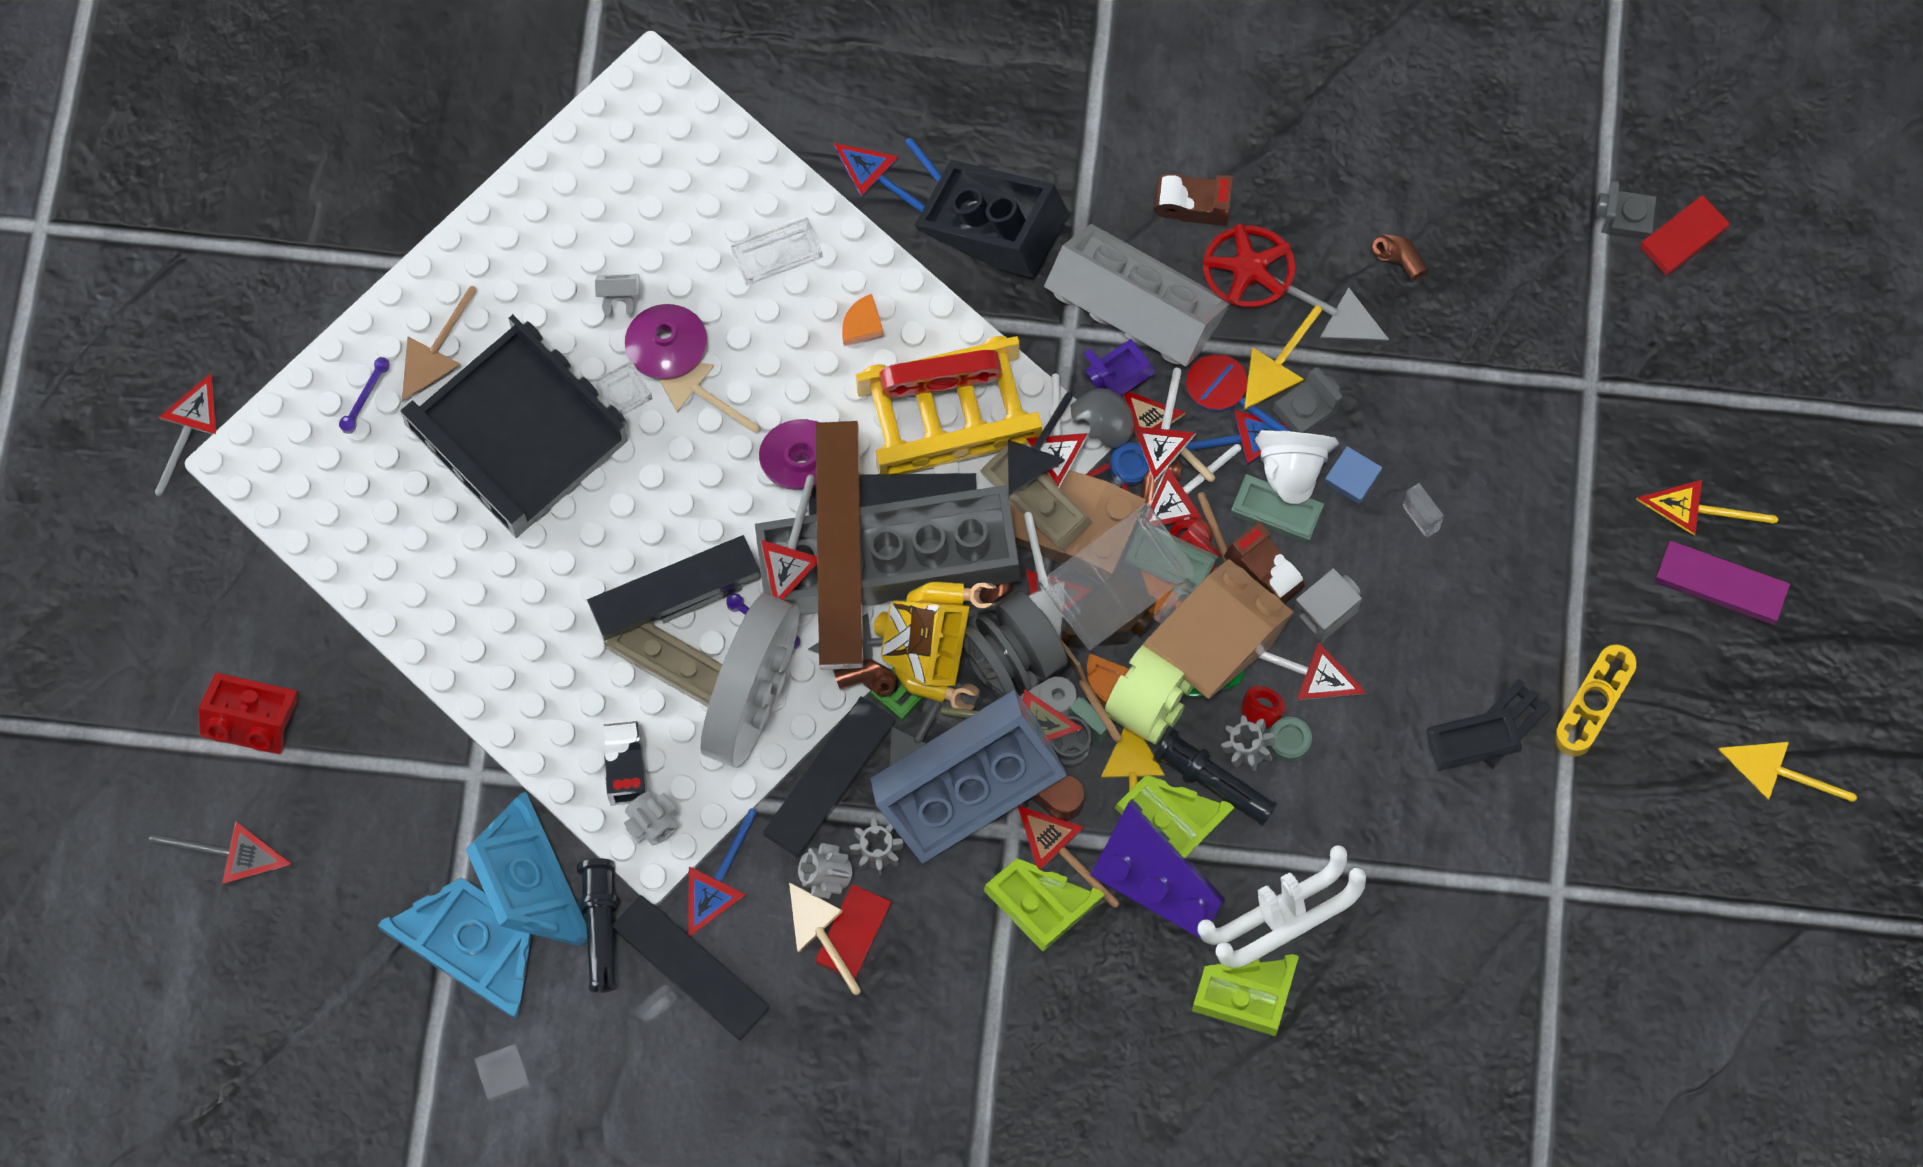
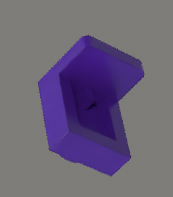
M1129 339L1101 359H1098L1091 349L1083 353L1090 365L1084 371L1095 388L1104 387L1123 395L1155 374L1151 363L1132 339Z

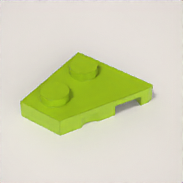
M1145 775L1114 807L1122 815L1128 802L1134 799L1143 809L1142 813L1157 829L1160 828L1169 837V842L1184 859L1234 809L1228 802L1221 801L1219 803L1198 796L1196 791L1184 787H1172L1166 781L1149 775Z
M1018 858L991 879L984 888V892L1043 952L1096 907L1105 895L1099 889L1092 888L1089 891L1066 882L1067 877L1055 872L1041 871L1036 865Z
M1290 954L1285 955L1283 960L1261 963L1257 959L1240 968H1229L1222 964L1205 966L1192 1011L1276 1036L1299 956Z

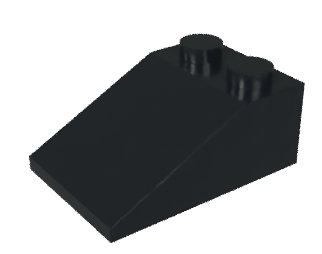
M950 160L915 226L918 230L997 269L1034 278L1069 211L1053 183Z

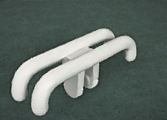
M1334 846L1330 851L1329 863L1317 874L1298 883L1292 873H1288L1281 877V894L1276 896L1269 886L1266 885L1258 890L1260 906L1219 928H1215L1210 920H1202L1198 924V933L1205 943L1217 945L1216 956L1222 965L1229 968L1243 967L1353 905L1365 889L1366 874L1361 868H1353L1349 872V882L1343 891L1306 912L1304 900L1334 883L1347 865L1346 849L1343 846ZM1264 922L1272 929V932L1239 950L1233 951L1232 946L1228 943Z

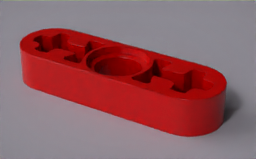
M978 350L899 363L885 367L879 372L882 393L890 398L988 383L1002 375L999 354L995 350Z

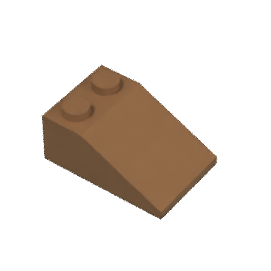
M1069 470L1059 489L1093 523L1063 552L1035 526L1041 555L1104 584L1115 569L1146 499L1107 481ZM1045 473L1044 475L1054 483L1049 474ZM1009 501L1015 542L1032 551L1024 514Z
M1228 559L1199 584L1145 641L1144 646L1184 673L1182 678L1210 699L1273 646L1294 611L1281 602L1276 595L1270 593L1249 576L1243 568Z

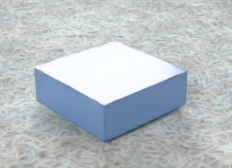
M1347 446L1326 476L1324 484L1360 505L1380 475L1382 467Z

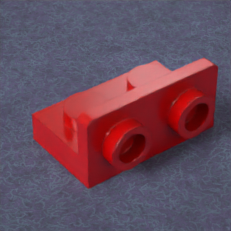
M215 672L198 708L200 736L216 742H225L252 748L257 751L281 754L284 748V730L297 704V690Z

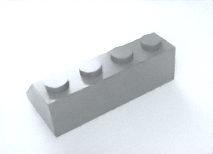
M1093 224L1088 225L1062 245L1044 285L1045 288L1054 292L1058 300L1081 307L1090 312V316L1097 322L1115 326L1125 332L1126 337L1132 339L1133 342L1147 344L1159 351L1165 360L1187 366L1200 354L1230 306V303L1219 298L1210 289Z

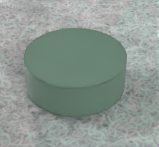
M1285 717L1278 720L1272 726L1270 733L1274 734L1276 743L1270 745L1269 748L1274 756L1286 762H1295L1305 757L1311 746L1312 733L1304 721L1295 717Z

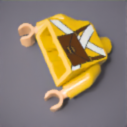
M929 582L910 591L906 601H892L889 605L888 613L881 612L876 617L873 629L877 636L883 637L882 660L894 667V673L909 693L943 703L944 699L949 700L953 708L972 710L975 707L961 700V692L970 696H977L980 691L976 686L964 684L958 689L948 686H955L970 608V606L963 605V601H971L978 608L993 607L996 603H983L979 598V593L984 587L997 588L994 584L988 582L977 583L972 588H964V583Z

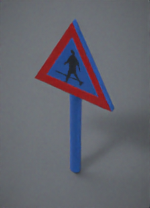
M833 143L861 198L878 181L920 212L923 211L925 207L923 203L883 176L899 159V156Z
M1234 410L1239 435L1189 442L1186 448L1188 450L1241 443L1246 464L1249 465L1261 457V450L1255 441L1256 436L1261 430H1276L1255 415Z
M754 808L749 809L715 878L689 866V937L746 896V894L722 883L756 816L757 812Z

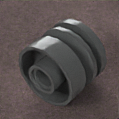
M1022 591L1016 592L995 606V613L1000 624L999 627L985 615H980L976 618L977 629L971 624H966L963 648L966 652L967 660L984 686L989 688L997 699H1000L1015 688L1021 693H1024V689L1027 691L1031 690L1026 669L1040 680L1045 681L1068 665L1065 650L1051 621L1031 598Z

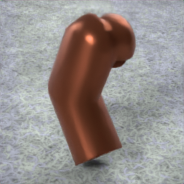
M1385 234L1377 236L1371 244L1373 254L1380 260L1401 264L1411 281L1419 280L1429 272L1415 246L1408 238Z

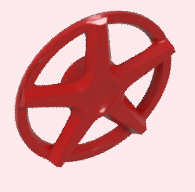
M1241 223L1222 232L1209 244L1204 255L1203 272L1207 284L1219 298L1235 306L1254 308L1268 305L1286 293L1295 275V260L1290 244L1285 242L1279 235L1263 227L1244 226ZM1248 234L1265 237L1277 246L1261 252H1255ZM1235 236L1237 245L1236 256H1212L1221 243ZM1284 255L1288 265L1286 280L1282 285L1267 271L1266 267ZM1210 268L1232 271L1234 280L1228 295L1215 284ZM1257 283H1261L1274 293L1272 296L1258 301L1239 300L1248 285H1255Z

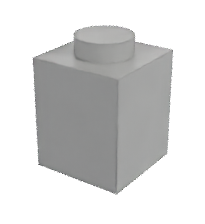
M1333 568L1296 599L1293 614L1322 643L1358 613L1362 598L1359 596L1361 594L1360 589L1349 576H1341Z

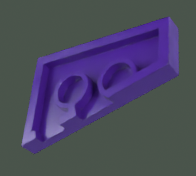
M1131 799L1090 875L1201 939L1198 933V924L1205 919L1214 922L1226 899L1191 861L1184 859L1169 842V837L1160 828L1157 829L1142 813L1143 809L1134 799Z

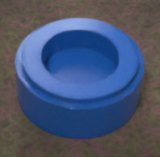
M1127 442L1118 449H1115L1109 460L1111 476L1116 482L1124 486H1136L1142 483L1145 472L1149 469L1140 444L1134 442Z

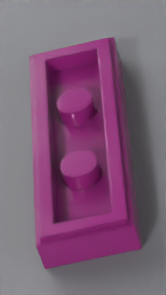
M1669 541L1655 582L1774 626L1778 621L1790 583L1673 541Z

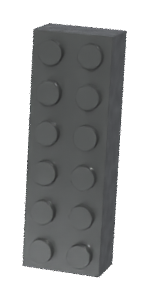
M1007 485L860 507L862 605L906 599L910 591L929 582L964 583V588H972L977 583L988 582L998 585L1021 581ZM817 514L804 517L796 546L797 551L817 556ZM795 518L755 524L763 593L771 595L760 540L788 547ZM817 564L784 599V601L798 605L800 615L818 612Z

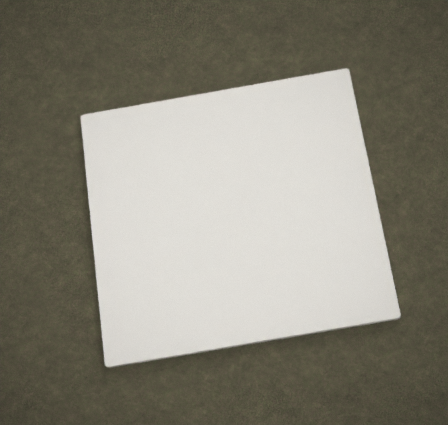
M647 31L216 431V435L213 434L186 459L185 467L199 483L598 858L613 860L616 865L614 873L639 896L645 897L654 906H657L689 875V866L695 869L744 820L749 809H755L844 720L859 697L866 698L871 690L861 683L840 690L833 672L835 669L820 670L819 654L808 650V648L819 642L818 612L800 615L797 635L800 637L801 644L796 650L792 651L783 687L775 699L769 717L753 749L745 761L735 768L706 757L701 753V735L708 707L607 650L605 644L608 640H603L587 599L741 535H744L760 570L755 524L795 518L803 490L787 489L773 483L762 471L759 461L760 445L764 437L773 428L784 422L796 419H809L818 422L858 421L860 474H879L876 466L875 450L881 449L885 441L873 396L870 394L858 397L855 374L862 373L865 368L872 365L883 364L888 367L894 364L982 345L989 338L1003 335L657 33ZM639 273L640 290L638 295L632 296L635 301L633 313L627 315L626 303L622 299H614L611 302V314L605 315L602 310V303L605 297H596V277L608 274ZM475 286L477 289L476 293L438 351L460 363L461 366L402 402L407 337L431 348L468 288ZM872 294L884 336L844 346L842 324L847 311L856 301ZM660 304L683 306L695 313L702 321L707 334V349L700 363L714 365L699 386L757 424L760 428L757 433L752 432L695 392H693L677 413L659 379L650 378L640 373L633 367L627 357L625 335L632 320L645 309ZM512 314L522 324L529 321L534 325L543 337L541 343L550 352L557 349L562 353L571 365L569 371L578 380L581 377H585L590 381L599 393V396L596 398L606 408L609 405H613L627 421V424L624 426L628 439L621 448L517 538L405 426L400 412L412 400L418 406L422 405L511 328L508 318ZM663 332L657 336L661 339H666L670 337L672 333ZM1019 350V359L1010 361V366L1022 410L1028 412V414L1039 412L1043 431L1052 416V378ZM378 357L387 358L390 362L389 370L381 374L355 420L356 430L351 434L343 433L339 427V421L342 417L348 416L375 369L374 361ZM997 379L988 383L973 385L982 420L987 421V423L1004 420L1007 414ZM1061 385L1060 402L1064 395L1067 393V391ZM957 389L932 392L941 429L947 433L962 430L966 422ZM916 396L890 398L901 440H905L907 443L923 439L926 433ZM1074 397L1061 416V435L1089 434L1090 432L1088 421H1074L1072 419L1070 405L1077 400ZM1088 436L1069 470L1086 475L1114 448L1105 446L1098 438H1089ZM998 452L907 474L976 473V489L995 487L983 476L980 470ZM809 503L805 516L809 515ZM761 576L740 584L741 590L734 592V594H739L742 597L743 604L749 608L758 596L763 594ZM725 596L664 624L661 618L650 623L723 664L745 614L740 611H730L726 604L728 596ZM900 599V600H894V601H906V599ZM892 601L862 605V616L867 613L869 616L871 638H882L874 632V621L881 612L888 613L889 605ZM882 646L872 647L873 660L891 670L893 666L882 660ZM639 722L647 791H650L656 799L662 793H665L677 808L678 814L672 818L677 824L676 829L665 840L656 845H651L646 838L637 844L625 829L624 822L630 819L625 813V809L629 804L610 806L605 779L604 756H606L604 724Z

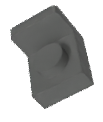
M1611 180L1607 193H1600L1597 203L1596 217L1603 218L1601 233L1639 239L1648 238L1652 235L1656 196L1618 191L1619 182Z
M1315 367L1309 372L1307 380L1276 401L1272 410L1292 432L1309 433L1337 413L1342 400V394L1337 382L1331 376L1324 375L1318 367Z

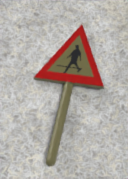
M1024 689L1023 702L1035 716L1049 741L1084 730ZM941 707L940 709L942 715L969 718L978 712L951 707Z

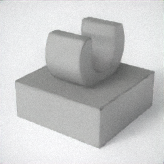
M639 273L598 275L595 279L596 297H605L602 303L604 314H611V302L614 299H622L626 303L627 315L633 313L635 301L632 296L638 295L640 290Z

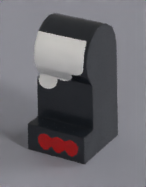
M639 722L604 724L606 756H604L605 779L610 806L630 804L638 796L648 792Z

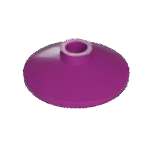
M660 304L645 309L632 320L625 335V350L630 363L640 373L654 379L669 380L688 374L699 365L707 349L706 329L700 318L691 310L674 304ZM663 332L672 333L671 336L666 339H661L657 336Z
M809 419L787 421L773 428L764 437L759 449V461L762 471L773 483L787 489L803 490L807 476L812 474L815 477L813 488L816 487L815 423H818V421Z

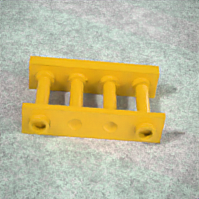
M995 336L987 339L982 345L918 359L924 360L978 350L997 351L1002 369V375L997 379L1007 416L1004 417V420L987 423V421H983L973 385L959 387L956 389L966 425L962 430L947 433L941 429L932 392L917 394L915 396L926 435L923 436V439L907 443L905 440H901L891 399L882 393L879 372L886 365H872L865 368L862 373L855 374L858 397L870 394L873 396L885 441L881 449L875 450L878 473H912L999 452L1008 444V439L1023 445H1029L1026 438L1039 437L1043 428L1039 412L1028 414V412L1022 410L1010 366V361L1019 359L1018 336L1011 338Z

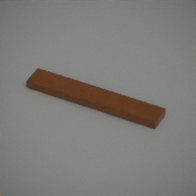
M858 421L815 423L819 667L820 670L863 668Z

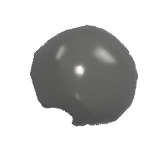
M1093 389L1070 405L1071 416L1074 421L1086 420L1089 422V438H1098L1105 446L1118 449L1132 437L1134 420L1131 410L1122 396L1114 390Z

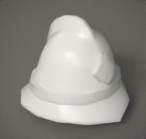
M1261 430L1255 438L1261 450V461L1264 462L1268 483L1282 500L1289 504H1299L1309 499L1321 468L1328 460V453L1339 445L1335 437L1290 431Z

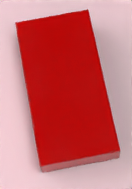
M1702 195L1641 243L1640 249L1668 277L1727 231L1730 223Z
M852 884L840 908L844 911L835 918L827 936L856 981L891 907V901ZM822 945L815 960L816 965L841 975Z

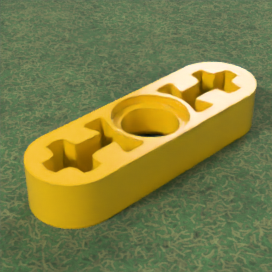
M1611 645L1600 653L1555 731L1554 739L1557 748L1565 755L1572 757L1581 756L1591 748L1636 669V658L1627 647ZM1616 658H1619L1623 661L1621 667L1623 670L1617 671L1610 684L1603 681L1610 668L1608 662H1613ZM1592 690L1603 693L1607 699L1606 708L1600 711L1589 709L1584 703V694ZM1580 717L1588 721L1581 733V737L1585 741L1578 739L1575 744L1570 743L1567 740L1569 733L1565 729L1568 731L1574 730Z

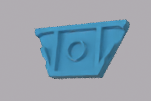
M521 793L465 850L499 926L575 946H583L587 943L586 922L527 793Z
M461 877L444 886L438 894L427 895L413 903L414 907L391 919L387 917L378 924L382 932L512 1019H517L520 1012L532 934L499 926L487 896L483 891Z

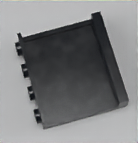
M512 314L508 318L511 328L422 405L418 406L412 400L400 412L405 426L517 538L621 448L628 439L624 426L627 424L624 416L613 405H609L606 408L596 398L599 396V393L590 381L585 377H581L578 380L569 371L571 365L562 353L557 349L550 352L541 343L543 337L534 325L529 321L522 324Z

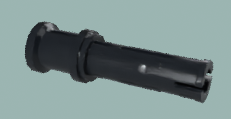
M1172 728L1157 749L1152 760L1156 763L1162 761L1182 774V780L1186 783L1190 782L1193 784L1195 781L1263 826L1276 808L1277 803L1272 802L1242 780L1210 760L1211 755L1208 754L1209 751L1204 748L1198 750L1178 736L1179 731ZM1174 750L1178 752L1179 754L1187 758L1189 761L1184 760L1172 751ZM1203 770L1207 771L1208 773H1210L1211 775H1213V777L1208 776L1207 774H1205V773L1202 772V771H1203ZM1221 781L1225 783L1226 785H1228L1229 787H1231L1232 789H1234L1235 791L1249 799L1251 802H1247L1246 800H1244L1243 798H1241L1240 796H1238L1237 794H1235L1219 782Z
M604 858L587 859L577 864V873L582 875L583 897L579 899V908L586 914L589 966L588 987L589 991L595 993L598 992L599 986H601V993L617 989L612 912L615 911L618 905L617 897L613 895L612 873L615 872L616 865L613 860Z

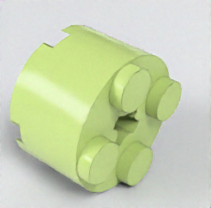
M1143 644L1129 662L1133 666L1125 676L1121 675L1107 701L1105 711L1116 723L1157 745L1168 725L1173 727L1180 718L1185 705L1179 701L1183 693L1188 695L1191 692L1193 686L1182 678L1184 675L1182 671L1146 648Z

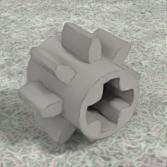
M1245 715L1241 716V723L1237 724L1234 728L1228 725L1225 727L1231 741H1226L1221 746L1224 753H1234L1231 760L1233 767L1238 768L1244 763L1250 765L1252 771H1256L1257 764L1263 759L1272 761V756L1267 746L1275 744L1276 739L1273 733L1263 734L1266 729L1264 719L1261 718L1254 724L1248 722ZM1253 738L1252 748L1245 749V739Z
M650 791L645 792L634 799L625 809V813L630 818L624 822L625 829L637 844L646 838L651 845H656L665 840L676 829L677 824L672 818L678 814L677 808L665 793H662L656 799Z
M874 818L871 820V827L865 831L861 828H855V836L860 843L850 846V854L862 856L859 861V869L861 871L870 866L876 868L878 875H882L883 867L887 864L899 865V859L893 851L904 848L903 839H892L895 829L891 824L886 828L877 826ZM881 841L884 842L885 851L876 849L873 853L869 852L870 842L874 845H878Z
M821 843L819 849L809 848V852L802 856L798 866V875L802 886L812 888L811 896L829 899L831 893L841 894L842 889L848 886L852 877V865L848 860V855L839 853V846Z

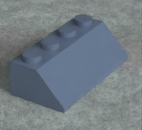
M1014 689L871 777L870 781L876 806L923 864L1067 776L1039 722Z

